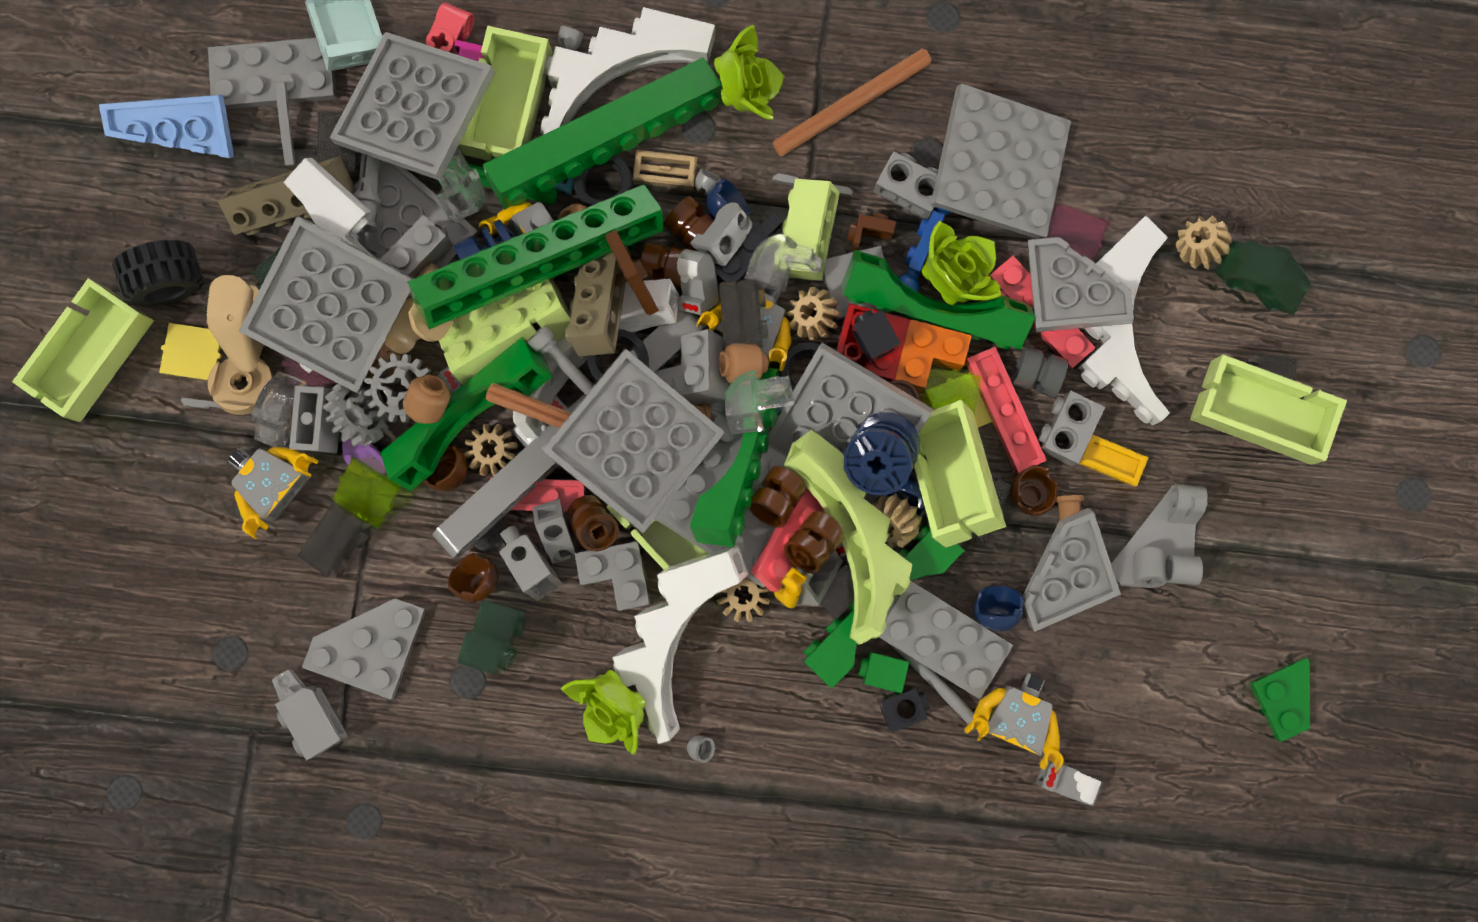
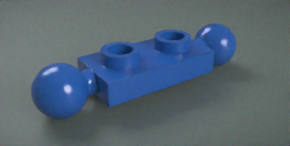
M934 207L930 219L923 218L917 235L921 236L917 247L911 246L904 263L909 264L908 271L899 278L916 292H919L920 289L918 278L922 272L921 268L929 255V242L933 228L939 220L943 222L945 215L952 213L950 211Z

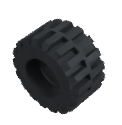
M180 240L152 241L132 247L112 261L123 302L128 305L152 307L170 304L191 296L204 286V279L194 247L189 242Z

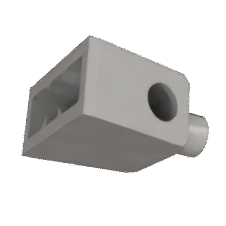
M510 526L500 533L499 537L506 547L501 549L499 553L525 594L539 601L564 584L538 544L527 534L521 535L516 526Z

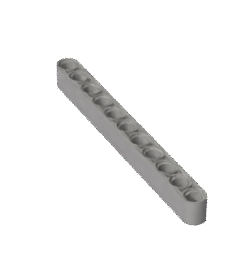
M678 309L676 323L659 325L643 340L649 356V369L654 373L655 371L665 369L681 354V335L706 330L708 326L700 324L699 327H696L699 317L694 313ZM632 350L630 353L637 358L635 351ZM586 395L581 396L566 411L572 413ZM552 425L547 427L538 438H535L433 532L432 536L453 559L458 558L528 495L537 486L535 485L536 482L540 483L559 466V464L541 451L559 428Z

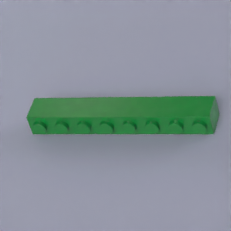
M698 59L483 164L487 182L504 210L511 206L521 205L527 198L539 192L549 191L556 184L568 178H575L584 170L596 164H603L612 156L622 151L632 150L638 143L651 137H658L665 130L677 124H684L693 116L703 111L714 109L722 102V84L705 59Z

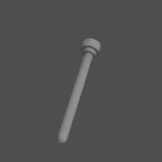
M544 325L527 341V344L535 352L540 351L542 355L546 353L580 390L587 395L593 388V383L555 345L557 342L553 338L555 334Z
M891 645L967 724L973 720L974 712L933 670Z

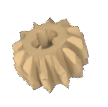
M1199 215L1196 223L1193 224L1187 221V229L1178 230L1177 251L1180 252L1181 260L1185 263L1190 262L1191 267L1194 269L1203 264L1204 268L1209 270L1211 262L1215 261L1221 264L1222 258L1220 255H1229V244L1232 243L1231 234L1228 233L1226 224L1223 221L1217 222L1213 215L1206 221Z
M810 287L808 294L803 290L799 291L800 299L798 301L790 300L794 310L786 312L787 316L793 319L789 324L790 328L798 330L797 335L803 339L809 337L810 340L817 341L819 335L824 338L829 337L828 328H838L833 319L841 316L840 311L835 309L839 304L837 299L830 298V292L823 289L819 292V289L816 287ZM816 311V316L814 318L811 317L812 312Z
M484 424V434L473 429L472 434L477 439L475 441L465 440V444L473 448V450L464 453L466 458H474L469 467L473 470L480 467L479 471L482 476H486L490 469L492 475L495 476L499 472V466L505 467L507 459L512 460L516 457V455L509 453V451L518 448L516 442H509L513 437L512 432L507 431L502 434L503 427L499 424L494 427L493 431L489 424ZM489 444L493 446L497 444L494 448L496 455L493 457L487 454L488 450L486 447Z
M895 493L892 496L883 495L872 504L891 519L887 531L888 539L886 541L891 549L897 545L903 548L919 533L922 517L916 514V506L908 504V498L900 500L899 496Z
M746 577V579L729 587V589L720 591L721 593H727V597L719 598L717 603H730V606L723 611L725 616L730 614L733 608H735L737 612L734 616V621L739 622L741 611H745L746 619L750 622L753 620L750 610L753 608L761 616L764 612L756 604L758 602L769 604L770 602L767 598L759 597V593H765L770 590L766 587L758 589L757 584ZM741 586L748 587V593L753 595L750 602L746 600L747 604L745 605L739 604V598L734 596L737 588L741 591Z

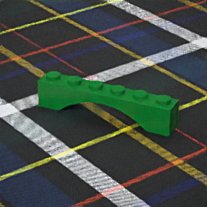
M855 249L842 281L843 295L854 303L863 304L867 302L876 305L883 312L893 313L896 311L905 314L911 320L932 322L938 327L949 330L954 329L972 335L971 338L974 340L984 338L993 341L995 345L1004 349L1013 347L1021 350L1036 317L1031 304L1005 296L987 301L956 303L954 305L932 299L916 292L903 283L891 270L885 259Z
M521 337L451 394L441 420L431 424H414L380 452L388 479L408 491H412L434 473L440 458L461 429L474 417L495 405V403L486 399L487 391L492 383L530 396L553 377L544 355L540 351L535 352L527 344L525 338Z
M768 368L767 372L762 374L760 381L756 384L734 386L733 391L737 405L744 417L742 443L735 461L726 474L711 489L698 498L690 522V528L697 543L734 548L737 536H741L744 531L745 519L743 516L745 509L750 508L752 504V486L754 480H758L761 474L760 460L762 453H767L768 433L770 427H774L776 424L778 401H782L784 398L785 384L780 381L778 369Z
M925 525L914 538L916 543L908 551L906 548H903L898 554L913 565L909 577L911 581L927 575L944 573L965 550L959 544L944 547L933 538L931 528ZM854 599L847 606L851 611L843 619L837 616L825 628L828 635L821 642L815 639L803 651L806 657L802 661L831 689L854 666L857 642L850 638L854 619Z

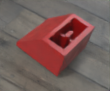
M849 303L837 352L887 382L894 381L910 319L884 313L901 344L897 350L869 364L851 330L853 325L856 324L855 319L870 310L874 314L879 311Z

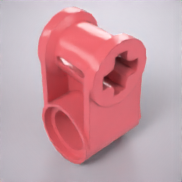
M442 3L437 11L432 28L427 35L426 45L458 55L454 46L455 41L465 42L469 37L474 25V14L453 5Z

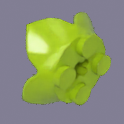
M751 25L738 34L732 46L722 56L715 58V68L720 75L723 86L721 97L727 107L733 105L735 109L741 112H751L764 119L773 120V111L767 104L769 100L774 99L779 93L785 76L768 59L754 56L758 51V37L754 25Z
M939 220L930 236L929 255L926 258V264L921 268L923 276L931 281L933 286L941 293L943 300L950 305L969 300L984 301L1000 297L1002 295L1000 285L997 281L990 279L991 277L989 276L996 263L995 241L979 236H967L961 240H956L957 236H955L954 230Z
M609 670L604 675L600 674L591 679L574 680L560 688L569 698L579 702L580 705L587 703L583 714V724L588 741L608 744L614 743L618 739L619 741L624 740V746L627 751L632 755L637 752L638 732L644 719L642 709L646 706V702L639 693L631 692L622 683L617 673Z

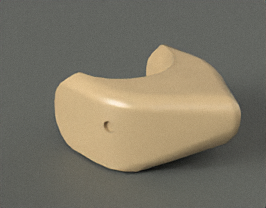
M433 263L427 264L417 277L437 270L439 267ZM410 293L383 346L397 355L408 353L414 347L417 340L421 338L430 342L442 339L455 319L428 329Z
M222 275L216 278L210 285L207 306L208 328L232 364L240 371L252 372L258 365L264 344L239 332L261 287L249 285L245 280L237 276Z

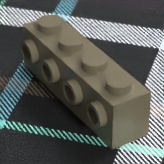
M341 156L318 163L352 195L356 192ZM293 171L227 190L217 200L234 235L246 232L247 235H253L262 231L265 228L264 226L273 223L275 227L283 226L291 222L293 217L300 215L303 218L311 217L302 202L284 184V181Z
M613 252L581 265L578 275L575 276L576 290L574 300L570 302L571 318L569 325L566 326L565 335L568 344L572 345L579 357L615 353L626 277Z

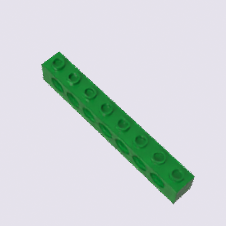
M645 185L627 190L622 194L598 202L588 208L569 214L554 222L542 225L537 229L513 237L503 243L408 281L414 304L428 329H432L612 253L605 237H607L606 234L615 229L625 247L662 232V209Z

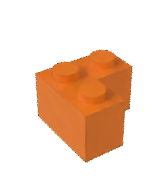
M910 319L895 380L907 381L915 387L918 393H922L926 388L931 365L959 372L965 364L972 335Z

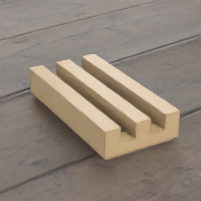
M636 150L633 183L694 189L697 157ZM641 160L690 165L689 169L647 165L641 164ZM640 172L685 176L688 179L640 174Z

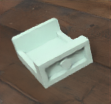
M305 0L327 71L369 64L383 38L371 1Z

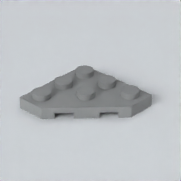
M1060 237L1028 240L1027 246L1033 308L1036 316V332L1133 324L1134 315L1131 289L1121 282L1117 283L1105 274L1104 269L1086 256L1082 257L1069 247L1070 244Z
M1090 508L1059 520L1023 594V609L1029 626L1034 632L1121 595L1094 511Z
M398 598L392 599L313 637L302 668L379 696L394 699L427 609Z

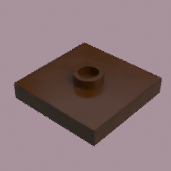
M616 229L606 234L607 237L605 238L644 311L649 316L658 312L659 309L643 280L648 275L640 260L633 261Z

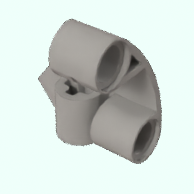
M1172 485L1135 535L1111 563L1119 586L1155 588L1166 583L1200 584L1203 564L1200 557L1194 556L1196 524L1207 507L1208 495L1205 486Z

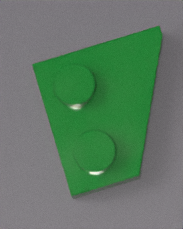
M1302 657L1249 682L1276 741L1283 742L1310 729V662L1308 658Z

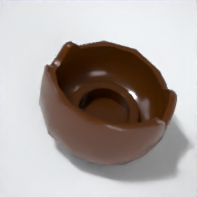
M455 445L453 447L448 446L440 458L434 473L425 479L424 483L439 492H449L457 489L466 479L469 469L468 460L463 452Z
M1033 465L1020 471L1011 482V499L1014 505L1026 515H1042L1051 510L1057 500L1058 483L1048 474L1049 469L1046 467Z
M476 553L467 555L453 567L448 578L449 590L466 602L476 603L484 600L496 588L499 578L496 565L487 557L483 558Z

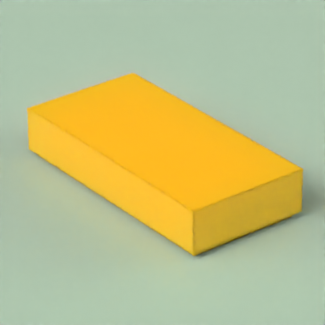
M1092 434L1079 464L1136 487L1149 457Z

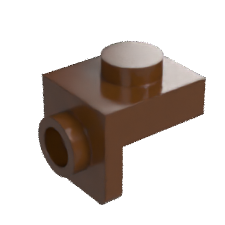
M873 213L871 216L859 214L857 223L851 222L847 241L853 242L851 251H854V249L858 250L861 235L891 241L896 221L889 220V216L879 213Z

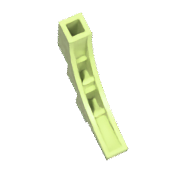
M811 429L792 443L784 467L797 474L804 481L808 490L819 501L827 515L835 519L843 529L844 540L842 544L851 568L854 587V619L850 638L858 644H862L871 638H877L883 633L886 627L885 619L887 612L894 600L893 596L901 595L908 588L913 565L885 544L888 539L887 531L891 519L865 500L866 492L859 490L849 480L844 470V454Z

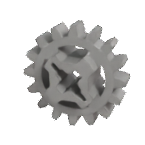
M393 353L390 356V362L385 358L378 359L380 368H369L374 376L373 378L364 379L365 383L371 385V389L364 391V395L373 397V400L368 404L369 408H380L377 416L384 417L389 413V421L396 422L400 415L401 421L407 423L409 422V416L403 409V400L407 391L398 392L394 388L388 387V384H401L409 388L413 374L411 371L417 377L429 375L431 370L428 368L421 370L420 367L423 361L420 359H416L411 363V355L404 354L400 361L399 356ZM395 368L393 375L383 379L388 371ZM380 390H383L387 396V404L382 399Z
M337 384L330 389L331 392L325 395L328 403L323 406L324 410L330 412V416L325 418L326 421L335 424L332 429L333 433L340 431L342 433V441L345 442L350 438L352 445L355 447L361 443L364 447H367L371 443H375L383 438V433L389 430V426L385 423L389 420V415L379 417L377 416L379 407L369 408L368 404L373 400V397L364 395V391L371 389V385L369 384L367 387L362 385L359 392L356 393Z

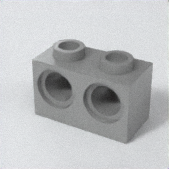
M893 151L876 182L873 192L922 218L928 219L934 206H931L933 195H922L918 187L926 185L934 191L938 170L932 167L925 168L917 164L916 159L909 154H898ZM900 171L905 175L906 180L902 182L895 181L891 177V173Z
M1069 391L1063 397L1058 396L1051 409V413L1055 415L1050 425L1045 424L1037 439L1041 442L1040 446L1043 453L1071 467L1079 464L1105 407L1073 391ZM1070 406H1075L1081 411L1080 421H1074L1070 418L1068 413ZM1057 434L1066 436L1068 439L1067 449H1060L1056 445L1055 437Z

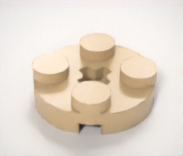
M259 358L258 365L252 372L240 371L232 364L230 359L222 363L218 362L212 368L208 377V390L215 403L224 411L235 415L261 412L271 398L275 387L272 370L261 358ZM242 377H246L248 385L244 389L238 390L234 383L240 382Z

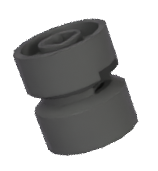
M1025 346L1016 364L1012 384L1028 390L1034 386L1038 393L1055 398L1063 384L1068 368V360L1052 354L1046 358L1042 351Z

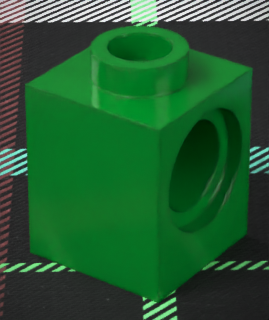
M869 652L867 658L862 657L858 676L863 677V684L902 693L909 662Z

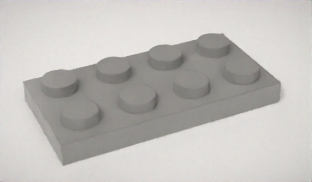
M317 38L208 47L210 94H223L226 109L277 105L275 82L286 83L288 104L337 100L335 70L327 71Z
M910 581L904 593L895 596L885 619L886 627L883 633L878 636L978 699H981L1013 647L1011 643Z

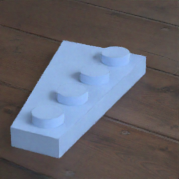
M223 94L99 104L105 136L160 144L170 148L188 149L192 152L210 153L226 158L234 157Z

